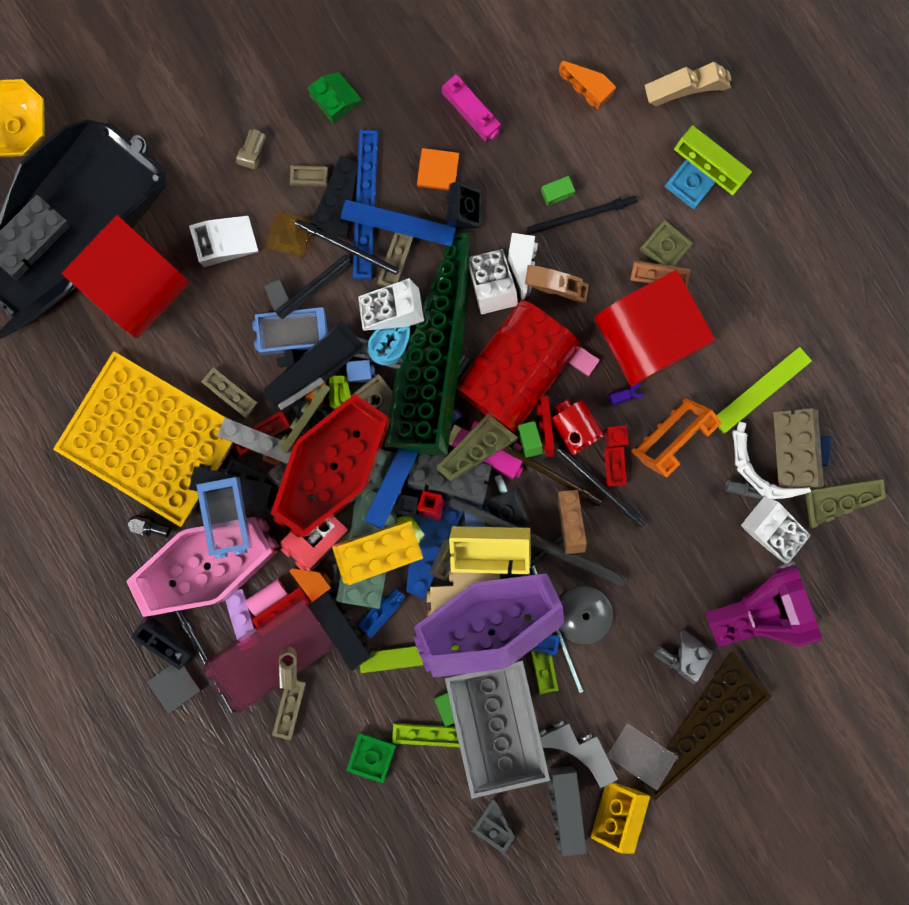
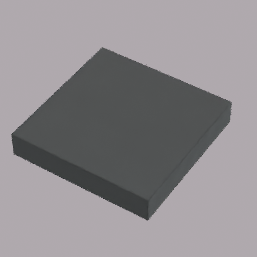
M185 664L180 670L170 665L147 681L168 714L202 690Z

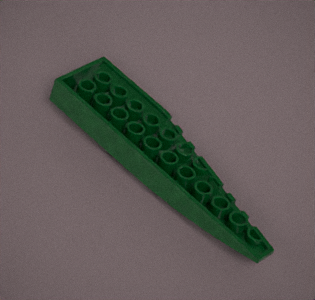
M469 233L454 234L452 246L447 245L443 254V262L437 269L438 274L435 282L431 284L429 297H426L422 307L424 321L415 324L416 330L409 339L410 345L407 352L403 354L402 365L397 369L389 413L391 421L384 445L386 449L425 455H447L465 325L470 255Z

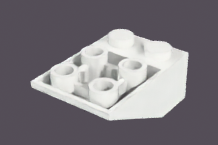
M249 216L207 220L189 226L198 260L203 267L259 252Z
M512 233L507 261L520 298L525 300V297L529 296L531 287L525 285L527 266L535 265V262L531 260L535 259L538 243L534 242L535 236Z
M503 249L469 257V271L480 313L486 314L517 306V292Z
M410 278L358 297L362 329L364 331L408 327L424 321L419 288Z
M766 496L763 497L741 524L755 540L784 564L792 560L811 536L779 502L768 499Z

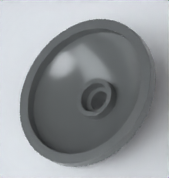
M579 586L568 590L559 599L563 606L565 622L559 630L568 640L577 644H592L601 640L610 630L613 621V610L608 598L601 591L588 586ZM583 613L589 614L587 620L582 618Z

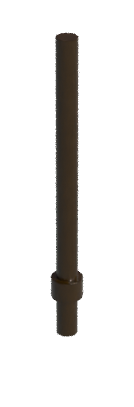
M511 446L503 449L504 452L523 461V463L569 490H578L579 498L584 501L587 499L597 506L601 505L603 500L591 494V491L587 488L579 487L530 457L526 458L525 454Z

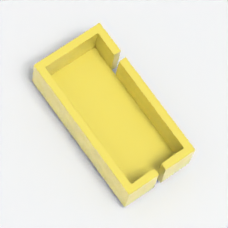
M452 526L449 537L451 572L508 574L509 560H513L512 574H530V528Z

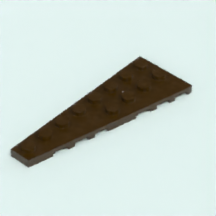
M733 652L727 656L641 783L655 800L772 697Z

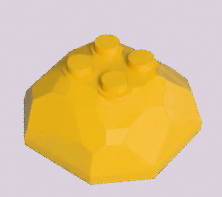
M23 79L0 80V157L26 156L36 150L45 140L44 99Z

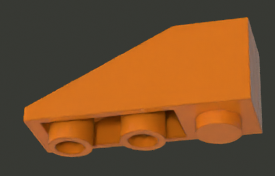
M566 61L560 63L559 71L562 78L569 80L573 84L575 91L582 93L586 97L588 104L592 107L595 106L599 109L614 95L616 86L604 74Z

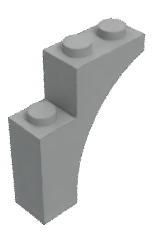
M563 720L552 725L553 728L547 731L546 729L539 731L543 748L560 749L577 757L590 769L600 788L618 780L595 733L592 735L587 733L580 737L581 740L577 741L568 721L563 722Z

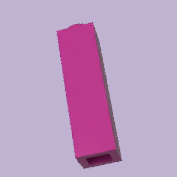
M457 74L442 86V94L485 142H488L490 139L494 140L499 136L501 124Z
M474 421L470 431L462 428L452 447L455 448L479 422ZM515 443L513 448L520 451L522 446ZM503 450L482 462L492 465L491 469L511 480L515 476L519 477L524 468L521 466L523 461Z

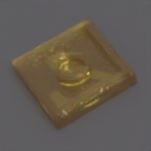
M276 212L266 248L304 258L310 235L307 234V231L296 227L294 224L297 219L311 224V220Z

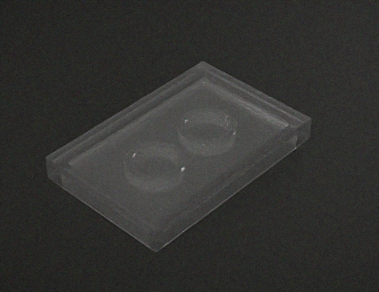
M628 723L607 755L609 759L655 790L659 789L678 758L677 755Z

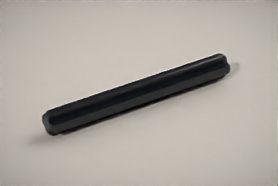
M347 255L342 256L276 310L277 316L280 319L287 317L351 265V259Z

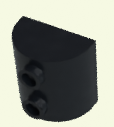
M459 181L449 184L448 195L446 196L448 213H446L445 219L447 224L459 229L481 228L482 191Z

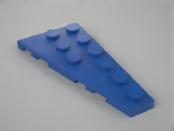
M425 485L426 492H428L429 486ZM444 500L446 505L440 521L422 517L420 513L414 517L424 533V537L419 543L423 559L409 563L406 592L422 599L425 598L434 578L429 572L444 539L449 540L452 526L457 527L462 516V510L459 512L460 509L457 511V509H453V506L451 508V505L448 507L449 501Z

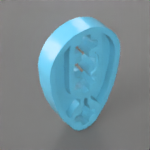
M410 326L400 327L398 330L397 328L377 329L368 342V353L371 359L380 365H393L399 362L408 346ZM394 338V341L390 343V349L387 348L385 355L379 357L378 353L381 354L383 352V346H387L388 339Z

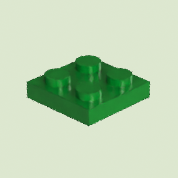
M359 732L346 771L384 783L396 744Z

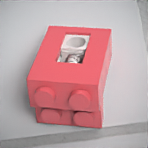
M332 517L325 523L329 527L327 532L317 529L307 538L308 541L304 539L305 537L298 538L290 532L281 541L282 552L288 557L292 556L296 560L295 564L304 571L306 569L308 572L314 570L319 565L321 559L332 549V545L337 544L347 534L348 529L335 517ZM319 538H322L314 548L311 546V544H316L315 542L319 541Z

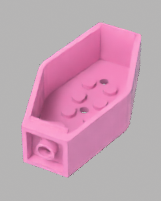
M259 517L247 518L253 548H248V553L238 555L235 554V551L228 552V557L216 559L215 555L209 556L204 526L185 529L179 532L126 581L142 616L206 606L227 600L278 553L277 548L279 545L274 537L271 538L268 532L270 530L268 522ZM239 520L212 524L216 550L243 544ZM207 562L211 564V568L209 570H206L204 568V565ZM171 580L176 581L175 587L170 586Z

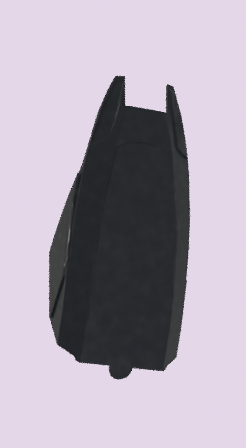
M86 119L64 126L20 162L0 213V231L36 195L67 220L70 227L32 266L26 259L23 260L29 269L17 281L0 267V307L13 317L0 329V339L23 328L74 290L76 286L62 272L116 215L133 228L167 186L166 169L146 153L148 143L143 136L135 135L130 140L111 123L104 124Z

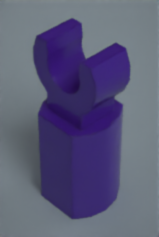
M638 384L629 390L625 388L608 394L611 405L615 406L630 401L632 397L635 399L644 396L643 393H635V388L641 385Z

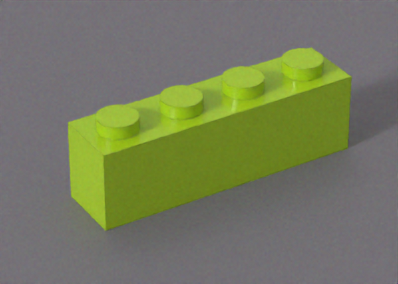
M693 125L674 148L676 152L731 195L736 193L752 173L750 169Z

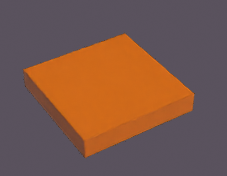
M422 148L417 187L448 191L449 184L456 182L459 153Z

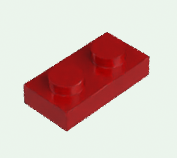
M624 447L604 448L607 487L627 485Z

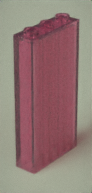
M303 595L205 661V675L209 679H213L216 683L217 691L221 695H225L228 706L232 710L235 709L237 713H240L280 685L279 653L282 648L289 646L296 650L297 673L335 648ZM286 655L283 657V659L285 661H290L293 659V657L290 655Z

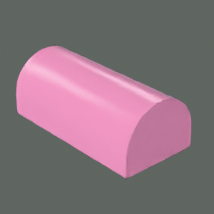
M276 579L245 600L252 614L257 616L288 595V592L280 580Z

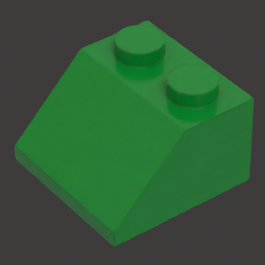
M339 72L324 75L308 87L310 97L333 124L363 102Z

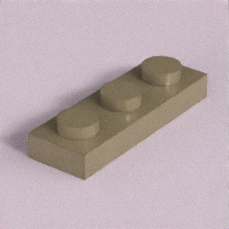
M394 233L385 262L398 267L399 270L394 275L382 269L377 285L386 287L399 282L414 237Z
M214 367L201 381L245 418L259 404Z
M297 680L296 688L284 689L272 736L292 740L306 682Z

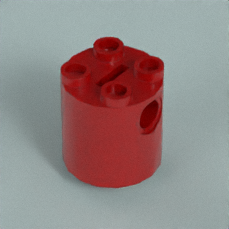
M568 399L556 406L558 414L551 418V422L572 455L605 436L583 399L575 404H572Z

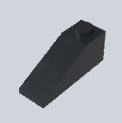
M145 616L131 636L132 639L178 670L184 666L192 655L163 624L151 616Z

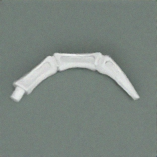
M738 423L737 431H732L735 466L738 467L737 471L762 496H766L768 499H783L811 492L810 487L781 488L763 480L754 471L751 463H749L750 460L747 452L748 435L744 433L746 423Z

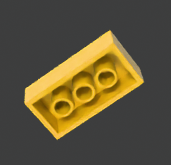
M406 520L332 545L343 583L348 585L423 559L412 521Z

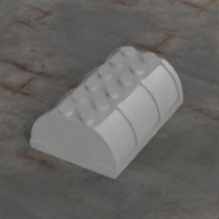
M522 660L504 669L459 674L445 678L471 799L550 781Z

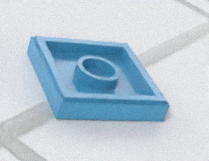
M686 159L664 187L694 210L716 182Z

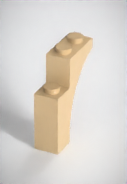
M712 62L694 71L688 67L682 68L646 84L645 89L649 103L659 106L668 101L694 93L727 90L731 88L730 81L732 79L728 70H725L723 66L718 65L716 62Z
M449 570V582H453V585L430 586V591H427V602H431V610H428V616L469 585L477 582L499 580L500 573H461Z

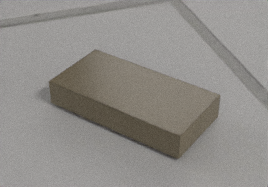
M290 165V186L327 187L329 168L325 166Z

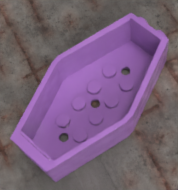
M547 573L477 582L469 585L414 626L416 635H413V639L426 672L431 671L433 678L504 669L514 664L565 624L563 606ZM525 616L532 617L530 621L524 620ZM493 630L495 631V634L493 636L488 635V632ZM454 645L459 646L458 650L453 651L452 647Z

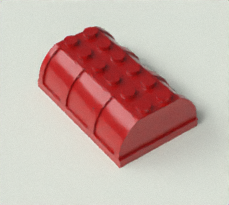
M521 300L459 380L456 394L486 416L489 413L510 432L515 434L518 430V425L524 423L540 402V398L546 394L582 345L563 325L532 303Z

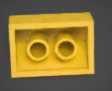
M614 782L606 785L590 838L621 854H634L650 796L634 788Z

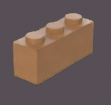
M578 490L558 492V507L566 554L583 553L586 550L587 543Z

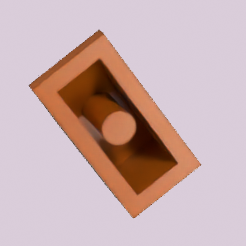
M300 568L289 570L312 602L333 587L331 585L333 581L327 573L323 574L321 571L314 570L308 572L306 569L303 571Z

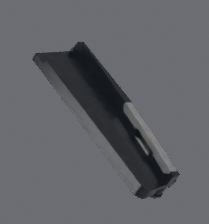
M341 321L264 389L265 396L278 411L282 413L288 412L309 392L324 383L362 350L364 345L347 325Z

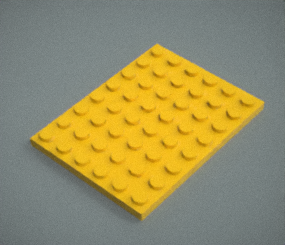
M113 351L53 450L183 528L199 502L198 492L188 490L194 466H199L200 463L211 466L212 470L218 471L234 443L217 436L226 417Z

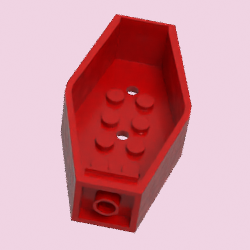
M354 394L301 436L293 446L271 511V515L274 516L273 520L281 526L286 525L290 527V532L298 538L307 537L363 494L371 481L391 419ZM356 430L360 431V437L358 438L353 436V432ZM334 462L338 465L336 470H332L330 467ZM309 495L315 496L314 502L308 501Z

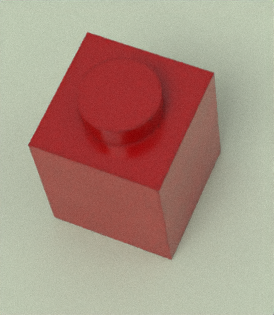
M627 425L604 429L606 448L629 445Z
M423 491L417 510L422 517L440 521L446 503L442 495Z

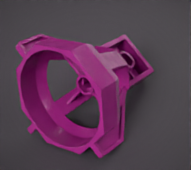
M794 561L775 568L772 571L773 576L751 593L743 596V601L706 612L708 624L718 647L740 640H747L754 636L768 637L797 647L822 640L815 615ZM780 594L788 619H780L779 616L781 614L776 601L773 600L774 596Z

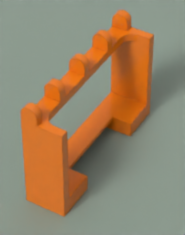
M684 398L682 400L683 404L676 411L672 410L670 412L671 415L662 424L659 423L657 425L658 428L649 437L646 436L643 439L644 442L637 449L633 448L631 452L644 465L667 478L680 465L673 455L699 429L704 435L709 436L722 423L712 409ZM688 410H692L695 415L699 416L655 460L645 455V452Z

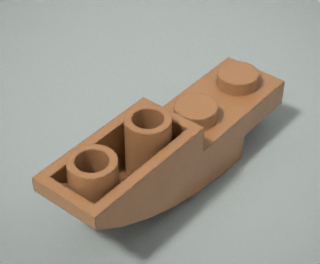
M534 265L527 266L525 285L549 294H558L579 303H586L589 284L582 282L583 279L567 273Z

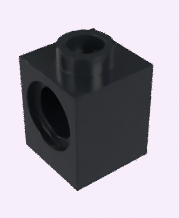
M405 491L400 493L396 514L416 517L419 514L417 507L422 494Z

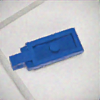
M396 588L390 595L382 596L380 609L372 608L358 626L369 638H372L397 610L405 596Z

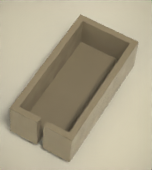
M812 408L795 410V412H773L779 487H824L818 410Z

